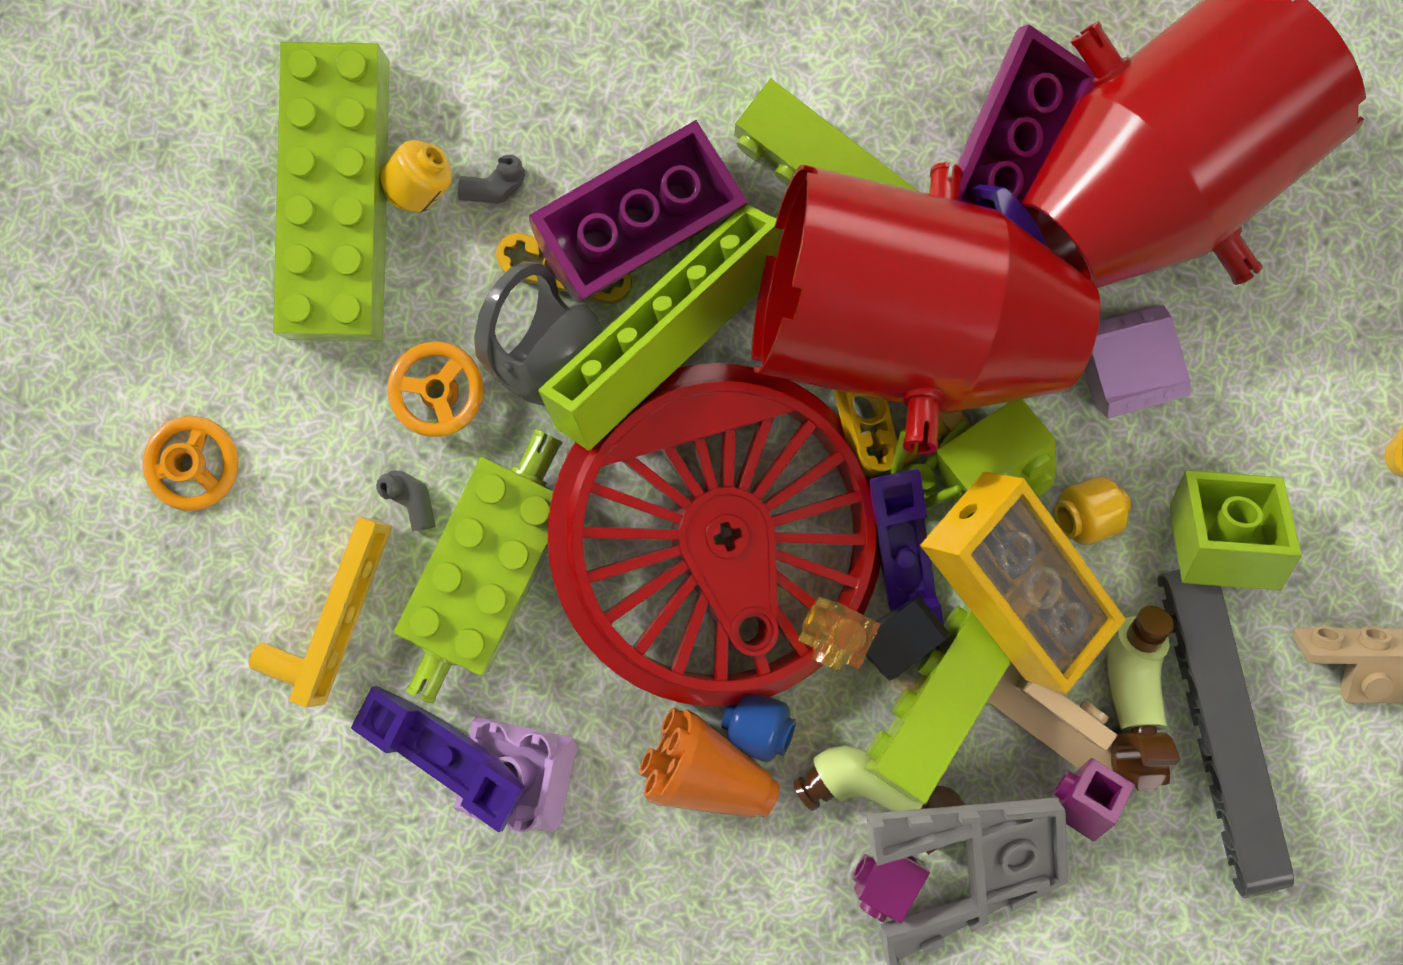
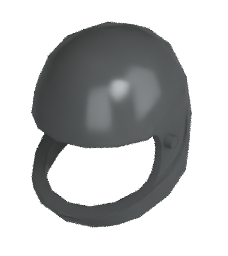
M522 262L511 267L494 284L485 298L478 315L474 335L475 354L483 367L501 385L529 403L545 406L538 389L601 334L603 329L597 316L587 304H579L570 309L562 301L558 293L556 280L546 266L538 262ZM536 275L539 288L535 315L521 342L508 354L499 344L495 335V326L501 307L510 291L522 279Z

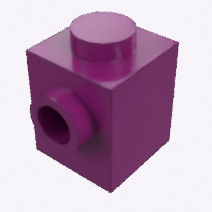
M1091 757L1075 773L1067 770L1058 782L1053 795L1059 798V802L1065 809L1066 825L1094 842L1116 825L1135 784Z
M865 854L858 862L852 876V880L857 882L854 886L855 893L858 899L862 901L859 907L881 922H885L886 918L889 917L901 924L927 880L930 871L924 862L914 856L878 866L873 856Z

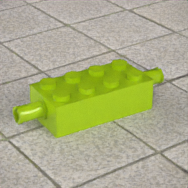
M536 428L517 467L512 466L509 469L493 460L480 456L393 632L422 647V650L425 652L410 685L406 688L407 693L416 697L417 693L421 694L428 680L420 697V700L424 702H435L451 665H459L479 676H483L490 671L548 553V514L553 490L546 487L547 482L543 481L563 442L550 435L548 437V434ZM546 439H547V442H546V444H545V446H544L542 452L540 453V451H541V449H542V447H543V445H544V443H545V441H546Z

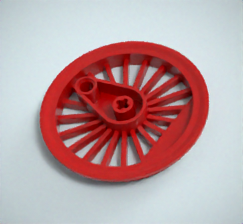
M709 363L677 368L590 451L574 442L569 450L554 486L548 514L547 544L549 564L559 600L571 625L598 659L618 676L644 691L678 703L698 706L737 705L739 700L747 694L773 696L800 683L825 665L852 635L867 609L880 571V560L876 542V521L870 493V479L872 478L865 477L856 456L846 443L841 419L823 401L802 386L787 379L755 373L754 367L740 364ZM788 414L800 422L801 425L751 492H748L774 418ZM758 422L737 484L734 487L736 428ZM722 432L720 487H718L705 437ZM813 434L827 450L829 456L761 502L762 497L808 437ZM692 441L704 489H701L674 446ZM661 450L691 496L686 498L636 457ZM621 461L679 506V509L676 512L595 483L594 480L601 467ZM837 466L847 493L773 516L770 515L769 512ZM592 493L673 522L671 529L584 526L589 495ZM847 505L851 506L853 534L775 532L776 526ZM720 525L721 527L731 529L732 535L725 538V545L714 542V535L721 532ZM583 538L671 540L672 546L587 571L584 559ZM776 543L853 545L848 573L845 574L776 549ZM677 557L678 561L605 612L602 611L590 583ZM776 560L844 585L831 611L778 571ZM685 572L687 576L633 646L612 626L613 622ZM777 585L823 621L804 642L777 603ZM695 589L697 596L671 667L645 655L646 651L691 591ZM707 610L715 623L713 674L686 672L688 660ZM749 617H755L759 628L757 634L749 641H742L739 634L742 622ZM779 628L792 651L768 663L765 653L769 652L776 644ZM728 645L742 654L752 656L755 669L728 674Z

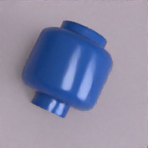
M747 694L739 700L737 705L727 706L722 718L721 728L728 730L727 739L743 753L762 762H770L777 754L781 756L786 754L793 738L796 719L790 717V708L786 703L769 696Z

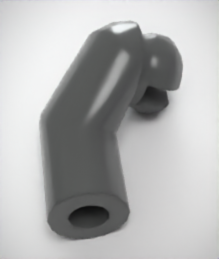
M504 155L498 159L499 164L487 178L461 176L458 183L459 200L494 204L504 202L524 181L525 170L522 167L521 160L514 155Z
M392 470L379 477L376 484L378 494L384 499L390 498L407 507L412 532L436 527L429 490L423 482L404 471Z

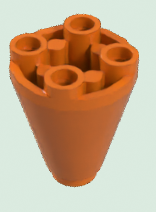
M674 707L671 708L663 721L661 728L663 736L657 749H648L640 765L639 775L647 778L644 797L649 802L658 806L750 818L756 815L763 818L767 817L777 802L780 791L779 782L772 779L771 774L734 746L726 737L696 713L689 710L681 711Z

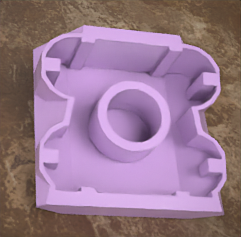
M1165 305L1099 321L1095 345L1084 372L1093 403L1107 419L1190 396V377L1172 316Z
M475 717L472 721L469 737L502 762L525 786V790L507 826L512 830L522 833L534 829L554 833L564 817L563 811L574 758L578 749L574 738ZM457 795L454 809L458 812L466 813L469 817L479 819L460 806L463 798Z

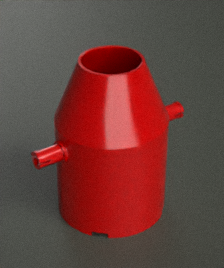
M1200 0L1130 58H1122L1102 29L1099 21L1091 24L1080 32L1081 36L1076 35L1070 43L1072 46H1075L1094 74L1095 78L1092 83L1095 87L1082 96L1074 105L1022 202V205L1037 224L1047 247L1093 281L1097 288L1205 256L1209 252L1215 253L1230 275L1233 284L1239 285L1252 279L1254 275L1250 270L1258 274L1262 270L1263 265L1256 259L1240 235L1242 232L1241 226L1356 133L1364 121L1363 117H1358V105L1366 99L1365 87L1358 65L1348 46L1330 21L1308 0Z
M938 163L931 167L929 194L802 164L795 171L787 187L774 228L783 230L776 257L766 255L755 310L751 351L752 360L761 361L762 366H755V373L904 404L908 407L903 448L912 453L915 443H919L917 454H931L938 450L937 438L940 412L947 414L1067 391L1076 384L1089 362L1098 333L1100 295L1096 284L999 210L959 201L960 185L963 176L961 167L954 164L951 177H948L950 163Z

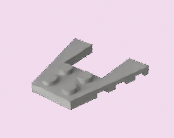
M1057 798L881 812L866 815L871 854L878 866L966 840L971 897L905 916L901 924L895 920L880 924L883 952L887 965H901L899 960L920 949L923 950L926 956L945 946L943 938L967 925L973 932L988 924V915L1008 904L1014 911L1068 883L1066 813Z

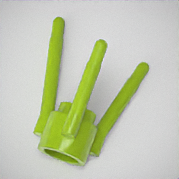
M962 419L940 444L938 449L965 432L970 425L969 420ZM903 429L897 442L890 474L914 469L920 470L927 512L933 506L960 495L962 487L959 485L933 494L936 489V477L933 470L939 464L937 452H934L925 464H910L903 469L907 453L903 448L906 429Z

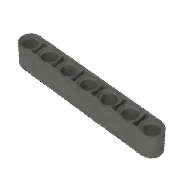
M1180 569L1161 573L1158 576V586L1164 587L1166 599L1162 600L1164 610L1173 620L1174 627L1171 633L1176 634L1178 645L1174 646L1182 680L1187 679L1190 692H1186L1193 725H1199L1202 738L1197 739L1205 773H1211L1213 785H1209L1217 819L1222 818L1225 831L1221 832L1228 864L1229 866L1234 865L1237 878L1232 879L1233 884L1239 895L1245 899L1293 887V868L1221 586L1182 583Z

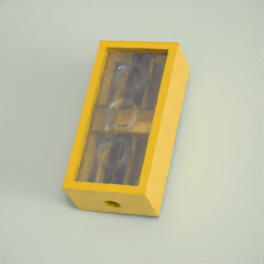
M983 472L920 544L921 548L1020 674L1029 682L1067 694L1126 621V618L1024 478Z

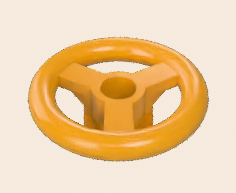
M431 341L418 344L401 355L390 372L387 393L393 413L406 428L427 437H444L462 430L474 419L482 404L484 384L478 365L467 352L450 343ZM443 356L450 359L440 372L431 373L424 379L405 377L409 368L422 358ZM464 370L469 382V396L462 411L454 417L451 407L457 402L459 397V386L455 378ZM436 382H442L445 388L443 395L439 398H432L430 394L431 386ZM402 391L419 394L424 404L435 410L439 423L426 422L414 416L405 405Z
M198 416L180 417L162 425L149 439L143 455V473L148 487L160 501L178 510L197 511L216 504L230 491L238 473V454L229 434L217 423ZM191 430L188 443H174L168 446L163 451L160 464H158L160 451L166 441L179 432ZM207 435L217 442L223 454V472L219 480L206 468V459L202 454ZM190 455L193 464L190 470L185 471L182 465L183 459ZM169 478L179 482L197 481L207 493L194 497L181 496L171 491L162 479Z

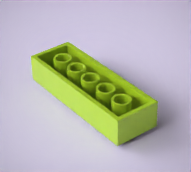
M280 42L273 333L287 340L383 342L387 198L380 181V172L388 158L390 61L378 43Z

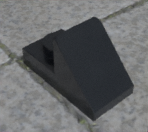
M919 595L865 626L853 639L864 651L868 660L876 666L886 679L891 681L945 641L951 634Z

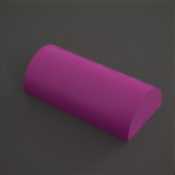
M1029 24L1016 30L956 164L963 171L959 201L977 205L972 188L978 185L1005 187L1022 204L1074 105L1082 96L1095 87L1092 83L1095 76L1083 60Z
M695 120L529 215V222L535 239L554 274L575 301L581 303L735 213L738 209L747 205L748 201L701 126Z

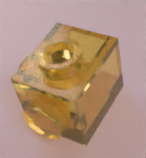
M819 596L816 604L810 608L804 619L802 633L798 641L816 649L812 659L839 671L842 664L845 663L859 670L880 627V623L838 602Z

